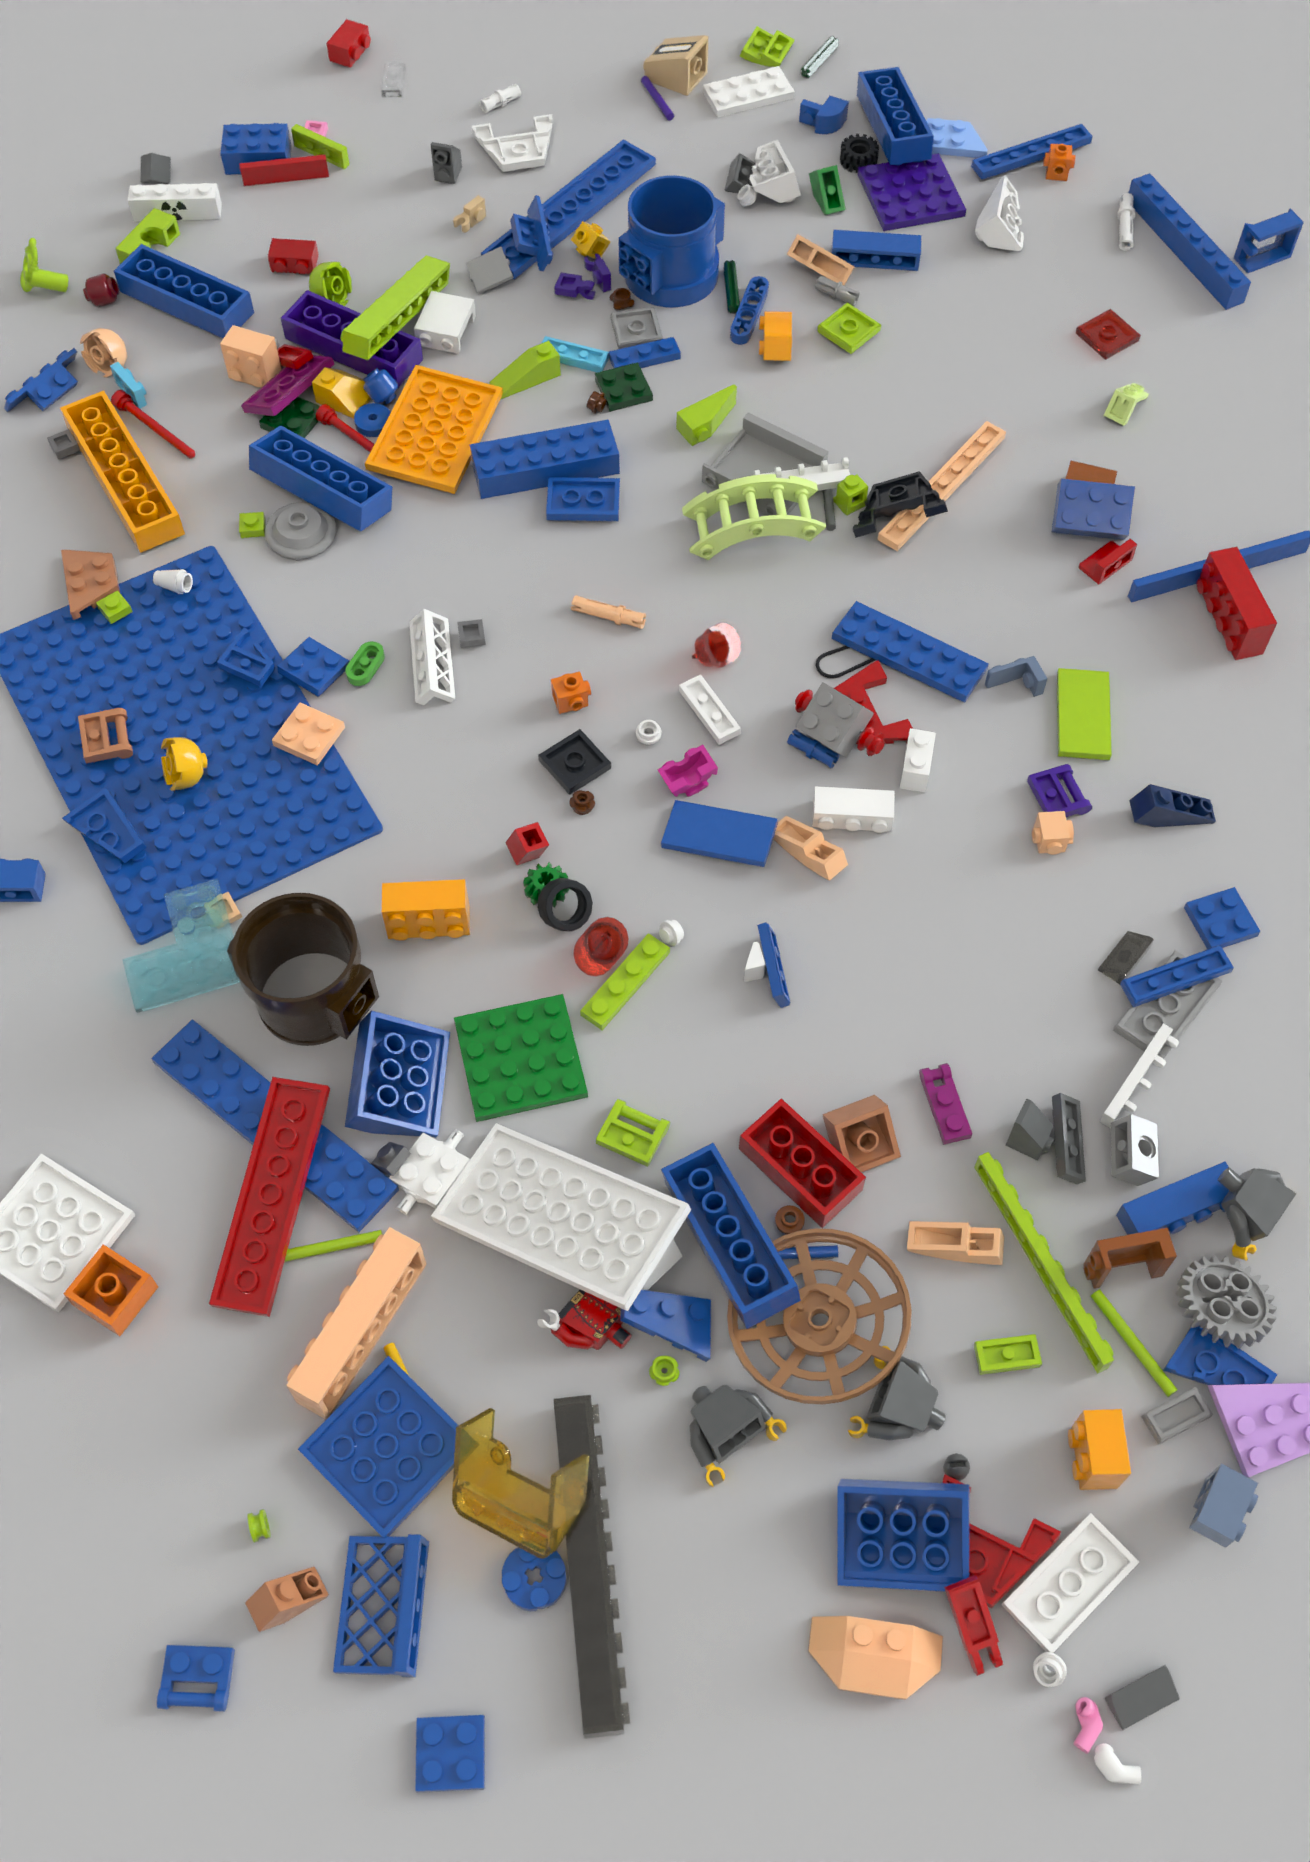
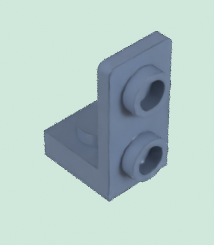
M1031 656L1025 659L1019 658L1012 663L1002 666H994L987 672L985 686L991 688L1023 678L1025 687L1029 688L1035 697L1044 693L1048 678L1035 656Z

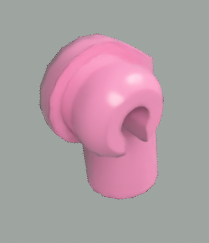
M1082 1697L1078 1699L1075 1705L1082 1729L1075 1739L1074 1745L1088 1754L1103 1729V1722L1096 1703L1090 1698Z

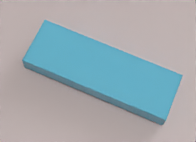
M547 336L542 341V343L546 341L551 342L560 355V363L593 372H601L609 359V352Z

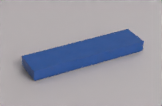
M1221 945L1126 978L1121 981L1120 985L1134 1008L1231 973L1234 967Z

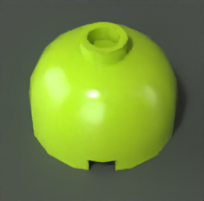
M340 262L320 263L310 274L309 291L345 306L349 301L345 299L348 293L352 291L349 271L346 267H342Z

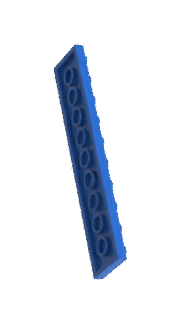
M623 139L546 200L542 206L544 208V218L547 222L546 228L550 237L551 249L575 231L582 221L586 222L656 165V157ZM512 228L481 252V255H484L496 248L502 247L506 259L510 261L509 267L513 279H516L537 261L534 255L516 251Z
M192 1019L151 1059L155 1065L253 1145L271 1082ZM321 1124L304 1188L359 1233L399 1191V1187Z

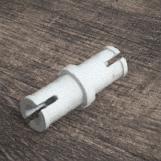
M516 84L503 90L498 89L491 96L481 99L479 101L480 107L485 113L499 106L504 107L509 101L521 97V90Z

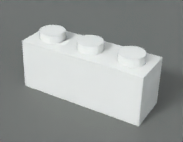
M815 786L812 827L824 830L832 828L847 829L849 831L869 830L877 833L892 831L894 822V791Z

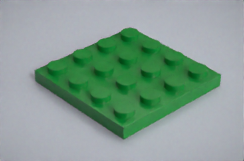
M563 994L454 1017L476 1122L588 1098V1091Z

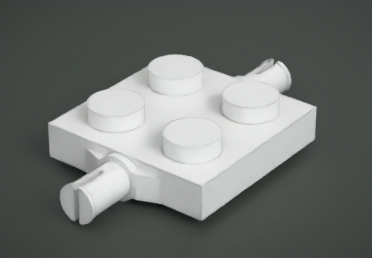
M454 1129L446 1142L437 1141L425 1133L421 1134L409 1150L411 1155L398 1171L389 1177L406 1194L401 1203L396 1207L399 1212L407 1215L415 1202L426 1203L435 1209L470 1161L468 1157L460 1154L455 1149L464 1137L462 1132Z

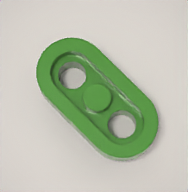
M370 641L360 646L346 666V676L350 684L363 686L372 679L385 659L381 644Z

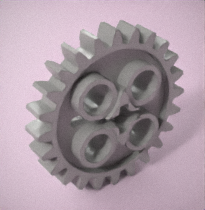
M1213 1255L1210 1260L1205 1256L1199 1262L1194 1260L1182 1273V1277L1177 1283L1180 1288L1176 1292V1295L1182 1298L1178 1306L1187 1308L1183 1316L1194 1319L1191 1325L1192 1328L1198 1326L1203 1328L1201 1336H1205L1208 1333L1212 1334L1213 1343H1216L1219 1338L1223 1339L1225 1347H1228L1233 1341L1238 1349L1244 1343L1251 1347L1255 1341L1261 1342L1273 1328L1272 1324L1276 1320L1273 1314L1277 1307L1272 1305L1271 1302L1275 1297L1265 1294L1269 1286L1258 1283L1261 1279L1260 1275L1254 1277L1250 1275L1251 1267L1243 1270L1240 1268L1239 1260L1232 1265L1227 1256L1220 1262L1216 1255Z

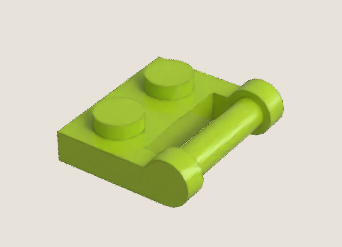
M617 1099L596 1137V1144L648 1167L671 1122L663 1118L658 1120L627 1106L625 1101ZM623 1116L654 1130V1133L652 1135L618 1119Z

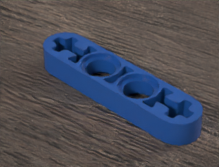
M753 277L748 283L731 325L730 339L737 345L748 343L768 296L769 281L765 277ZM748 301H757L758 303L755 304V305H753V304H749V303H747V302H748ZM750 316L752 319L744 320L741 317Z

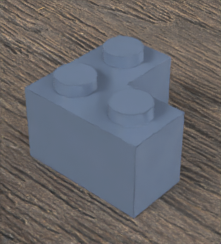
M1221 1463L1205 1479L1193 1506L1197 1510L1189 1528L1225 1548L1234 1540L1239 1542L1246 1529V1524L1242 1522L1246 1512H1252L1258 1500V1495L1254 1494L1258 1483Z

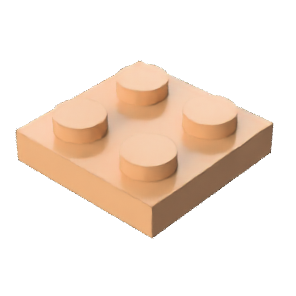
M299 703L272 739L273 746L318 766L344 730L345 725L343 721Z

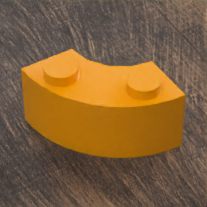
M764 311V316L759 318V330H763V340H759V355H763V360L791 361L792 312Z

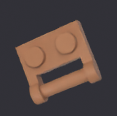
M115 708L78 716L83 756L86 764L116 757L125 759L133 755L132 745L128 741L126 728L128 718L125 709ZM109 722H114L118 739V744L116 745L110 744Z

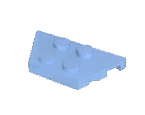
M928 118L926 120L934 135L932 154L939 153L940 155L973 158L987 155L988 149L970 122L943 120L940 118Z

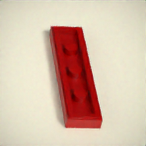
M326 154L240 163L244 186L329 177Z

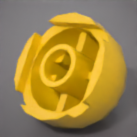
M183 737L163 739L161 749H166V756L161 757V763L166 784L173 785L170 790H182L197 784L202 778L203 770L207 768L206 754L201 753L200 748L190 739Z

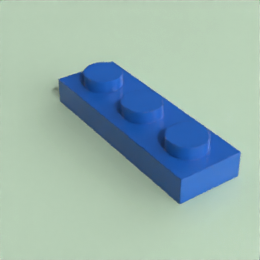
M674 337L609 351V360L613 368L637 362L640 368L681 359V352Z

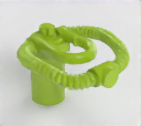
M30 238L29 246L25 248L23 270L20 277L22 289L25 292H29L32 288L39 287L66 293L68 275L39 269L36 239Z

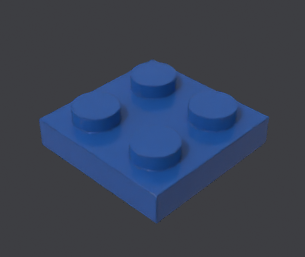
M308 637L277 666V672L319 697L345 672L349 660Z
M1235 887L1186 902L1184 906L1187 915L1207 950L1219 945L1224 948L1258 937L1260 929Z
M467 1715L417 1718L415 1791L438 1792L485 1789V1716Z

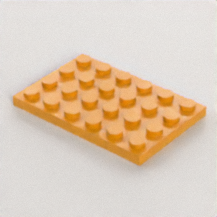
M415 365L365 462V469L455 494L471 462L470 444L480 443L502 397L503 388Z

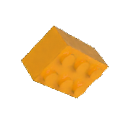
M465 879L382 883V916L388 939L401 941L407 938L421 937L423 939H432L441 936L459 938L463 935H470V906Z

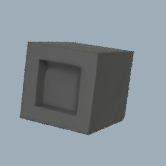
M155 153L142 155L140 181L142 183L155 181L169 184L171 157Z

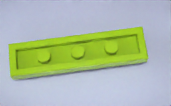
M648 933L580 1010V1016L603 1031L669 955L670 947Z

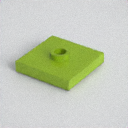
M849 303L843 305L817 327L818 333L850 354L881 331L880 323Z

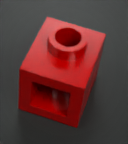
M538 822L515 829L505 842L517 866L540 858L549 846Z

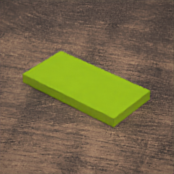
M1058 668V756L1110 760L1112 749L1109 672Z

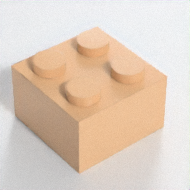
M232 325L220 343L230 379L261 388L282 371L275 338Z

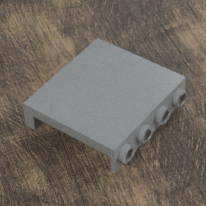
M747 413L743 418L742 430L711 466L705 463L702 465V482L709 487L719 489V484L746 476H753L754 470H759L760 474L774 472L775 467H780L781 471L798 469V464L802 463L805 468L820 466L821 461H828L829 451L753 414ZM773 498L756 499L759 511L768 516L777 515ZM784 500L787 515L797 505L796 502Z

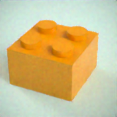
M1122 1409L1083 1410L1071 1429L1068 1430L1069 1446L1074 1448L1076 1461L1072 1462L1074 1480L1079 1481L1080 1490L1118 1489L1131 1475Z

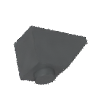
M1026 1098L1011 1130L1006 1146L1038 1161L1041 1152L1048 1153L1054 1141V1137L1050 1136L1054 1125L1031 1100Z

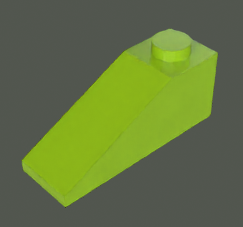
M550 341L531 347L494 377L489 384L502 387L501 399H504L561 376L560 355Z
M733 384L676 413V429L691 446L707 440L714 434L736 404L737 386Z

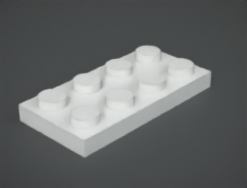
M779 66L703 85V94L717 118L794 99L795 94Z
M1090 1513L1002 1603V1606L1045 1652L1054 1653L1134 1569L1139 1561Z

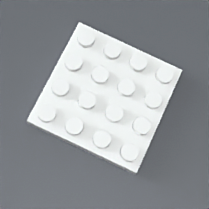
M40 1154L0 1202V1275L59 1313L68 1302L63 1293L103 1244L108 1248L113 1245L135 1217V1214L126 1206L45 1155Z

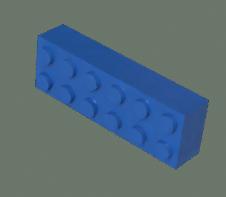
M899 67L858 72L857 97L889 164L901 165L908 162H922L923 160L932 159L934 135Z
M143 244L136 248L114 270L121 293L223 339L232 325L241 327L254 314L249 291Z
M609 419L470 444L472 467L481 499L548 487V477L599 478L620 474L619 451Z
M283 426L277 427L249 445V470L360 532L392 509V486Z
M714 1143L661 1169L665 1184L672 1197L689 1204L691 1211L685 1220L746 1329L801 1301L798 1285Z

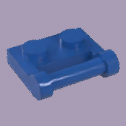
M167 1645L161 1686L157 1695V1708L169 1709L170 1706L214 1708V1711L225 1712L229 1698L235 1649L232 1647ZM174 1682L217 1684L215 1693L173 1692Z

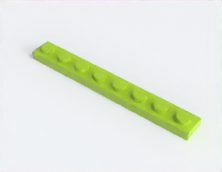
M989 1152L978 1156L974 1166L976 1172L1097 1374L1107 1370L1114 1361V1353L1110 1344L1106 1340H1102L1097 1332L1095 1319L1090 1313H1086L1080 1304L1081 1298L1078 1291L1068 1284L1061 1263L1058 1260L1054 1261L1049 1252L1047 1240L1036 1231L1030 1212L1022 1208L1018 1201V1193L1012 1184H1008L1005 1180L999 1161L997 1159L993 1160Z

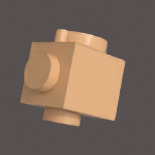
M1065 811L1038 812L1034 828H1032V841L1034 844L1037 843L1039 854L1048 853L1055 855L1065 852L1067 845L1073 844L1074 829L1072 821L1066 820Z

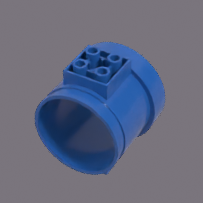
M660 176L643 182L630 195L628 200V231L618 238L619 274L625 278L630 291L644 302L667 308L684 307L703 300L714 290L719 277V251L716 245L724 240L725 203L715 198L710 189L704 184L684 176Z

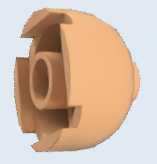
M98 328L84 334L80 340V344L83 343L84 350L81 351L82 357L94 373H97L99 370L105 373L103 377H109L113 375L110 365L119 362L122 367L127 360L124 341L112 330Z

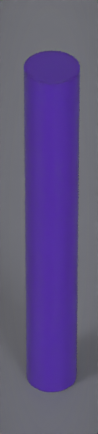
M643 76L641 83L667 120H672L674 113L648 76Z

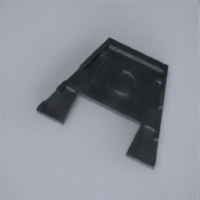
M920 471L874 484L865 501L866 508L858 516L859 523L853 526L855 538L877 532L876 518L889 517L898 511L905 509L914 510L923 505L927 518L948 512L944 499L941 500L938 492L931 488V484Z

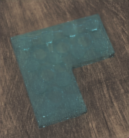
M218 879L164 894L176 944L122 959L134 1008L137 1013L240 982L227 953L234 934Z

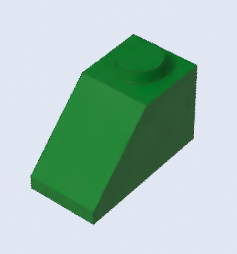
M837 165L810 172L809 178L813 196L824 215L846 210Z

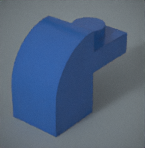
M829 95L823 105L803 99L800 104L799 122L815 127L816 134L837 132L847 120L849 101Z

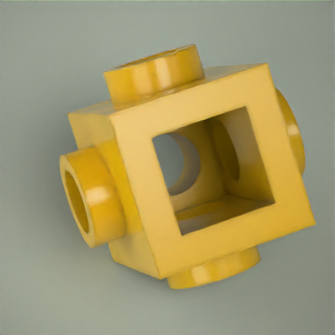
M582 221L571 238V241L577 246V252L585 257L590 256L594 259L595 254H599L602 257L611 243L602 234L603 229L594 222L590 225Z

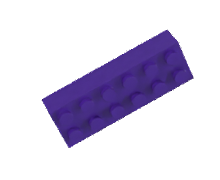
M308 290L281 317L285 339L323 356L332 357L334 361L366 375L376 368L379 370L386 369L397 382L398 388L410 376L415 365H419L423 361L421 339L401 330L369 360L343 352L342 331L361 313Z

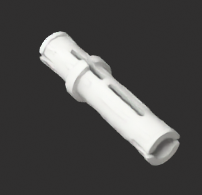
M1130 193L1120 196V209L1117 213L1120 220L1119 248L1123 251L1130 250V247L1133 248L1134 245L1133 219L1135 218V209L1133 208L1134 198Z

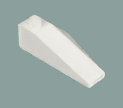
M1005 175L999 180L978 217L975 233L980 241H984L988 247L1020 251L1023 247L1024 235L1021 231L1019 232L1018 228L1022 225V221L1017 213L1020 209L1018 194Z

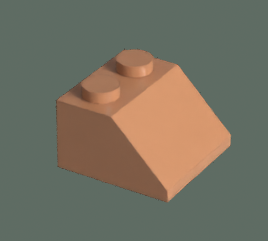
M876 1095L822 1114L831 1145L860 1172L901 1157L888 1105Z

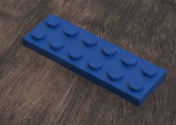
M858 601L853 604L832 632L831 639L868 657L879 660V662L964 703L989 666V663Z

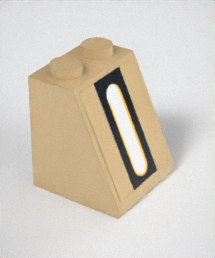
M700 35L664 39L655 48L654 52L645 59L643 64L645 76H648L654 84L688 96L707 74L709 36Z

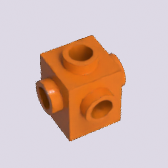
M1050 145L1049 153L1045 152L1043 166H1046V179L1067 181L1069 170L1074 169L1076 155H1072V145Z
M580 671L550 679L552 697L559 714L577 711L588 706V696L591 695V688L588 680H583Z

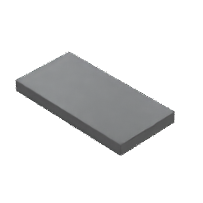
M1175 950L1164 965L1185 958V956ZM1214 978L1134 1008L1131 1005L1115 1025L1113 1031L1144 1052L1163 1023L1173 1029L1171 1036L1178 1040L1219 988L1222 980ZM1165 1044L1158 1056L1164 1059L1172 1047Z

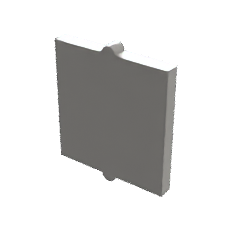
M502 247L466 262L471 274L470 280L474 282L478 294L513 279L509 267L510 261L506 259Z

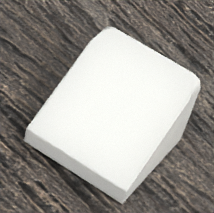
M753 942L745 967L744 982L762 979L765 974L766 964L758 942Z

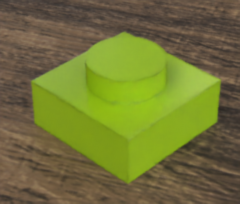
M264 512L239 513V533L241 538L265 537Z
M118 590L96 602L98 609L110 624L132 613L131 606Z

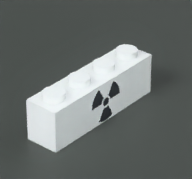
M217 183L131 185L129 187L128 203L134 222H141L153 208L176 216L177 221L221 219L222 203Z

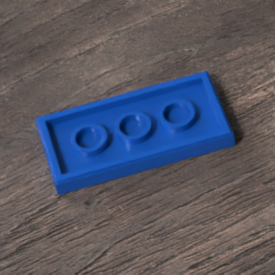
M675 800L661 841V847L765 867L778 820L772 817Z

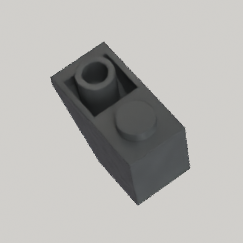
M431 142L434 180L455 184L462 169L461 150L453 145Z

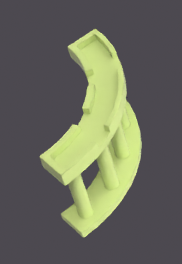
M763 474L734 479L719 484V489L708 494L705 491L682 507L684 516L697 521L700 540L689 548L690 553L710 560L714 555L731 545L763 536H791L810 542L826 528L825 523L812 519L808 499L818 491L817 483L789 475V479L776 478V474ZM773 498L777 515L759 517L756 499ZM784 500L798 503L801 517L787 515ZM746 501L749 519L732 523L729 506ZM720 511L723 527L709 534L706 519Z

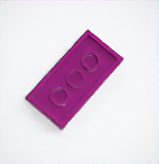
M313 355L314 358L297 370L285 367L241 405L244 413L276 416L312 385V381L324 367L331 368L335 365L332 357Z

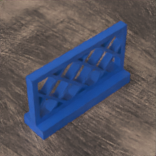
M408 1534V1537L385 1538L382 1536H349L333 1673L416 1677L429 1541L421 1534ZM358 1545H370L376 1554L361 1566L356 1559ZM376 1545L384 1546L379 1550ZM394 1545H404L403 1558L392 1566L384 1554ZM381 1558L389 1568V1571L375 1583L366 1571ZM363 1575L372 1587L358 1600L352 1593L353 1584ZM395 1576L400 1582V1589L389 1601L380 1588L391 1577ZM377 1592L386 1604L371 1617L363 1607V1604ZM398 1602V1607L396 1609L394 1605ZM360 1609L368 1621L354 1634L348 1627L349 1617ZM391 1609L396 1616V1626L385 1635L376 1622ZM373 1626L382 1639L371 1650L367 1651L358 1639ZM348 1634L350 1636V1639L346 1642ZM393 1637H394V1645H393V1643L390 1641ZM355 1643L364 1656L354 1666L344 1665L345 1652ZM385 1644L393 1651L391 1667L379 1666L372 1658ZM368 1661H369V1662L371 1663V1665H372V1666H363V1665L366 1664Z

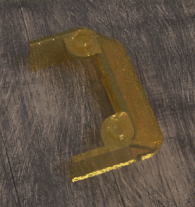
M489 1408L456 1427L452 1489L453 1506L461 1517L526 1552L544 1559L558 1549L586 1501L589 1456L583 1454L551 1474L550 1489L511 1470L510 1450L504 1443L493 1438L495 1410Z

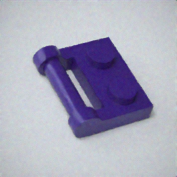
M1069 764L1028 776L1027 782L1043 812L1065 811L1066 817L1076 814L1084 815L1092 810L1093 807L1090 801L1083 796L1072 775L1073 770ZM1059 779L1064 781L1068 791L1070 792L1074 800V803L1070 802Z

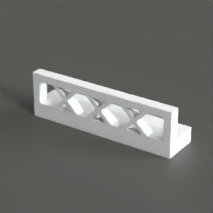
M423 609L409 622L415 702L425 705L433 697H437L451 703L455 700L448 619ZM433 622L440 625V633L433 625ZM434 640L442 647V653L436 647ZM436 660H438L444 668V673L436 665ZM438 680L446 688V691L438 688Z

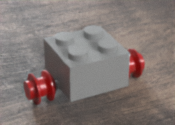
M824 682L821 683L814 697L810 689L799 693L796 697V711L798 713L804 711L795 726L796 728L846 758L857 740L858 750L863 751L867 749L868 756L879 754L885 745L884 735L882 733L874 735L875 729L873 727L864 730L874 714L872 711Z

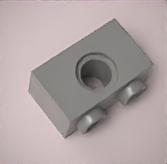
M1132 1114L1111 1122L1112 1177L1136 1186L1159 1178L1156 1123Z

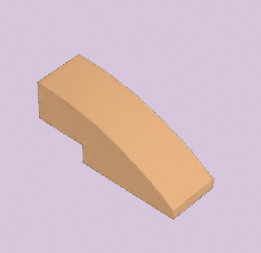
M797 234L787 253L788 256L837 283L841 281L842 285L846 284L854 269L853 265Z
M785 816L778 822L773 839L791 856L816 874L830 881L848 866L844 850L825 841L822 832L788 816Z
M909 1221L907 1250L946 1260L1003 1265L1004 1235L1001 1228L970 1227L969 1223Z

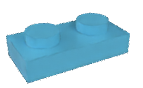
M119 362L110 365L115 383L131 396L133 403L141 409L146 406L147 403L144 397L146 390L140 381L136 382L131 371L128 368L124 369Z

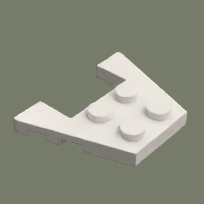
M552 114L533 117L535 132L494 137L491 125L487 123L471 126L472 135L503 172L545 166L553 117Z

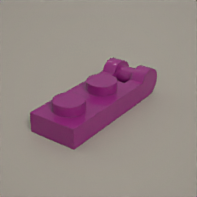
M949 1064L938 1065V1068L932 1070L929 1068L920 1069V1080L943 1145L970 1139L972 1131L955 1087ZM941 1079L943 1085L935 1087L933 1081Z

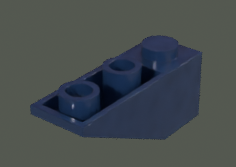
M1149 784L1129 800L1134 823L1151 827L1213 824L1216 822L1210 799Z

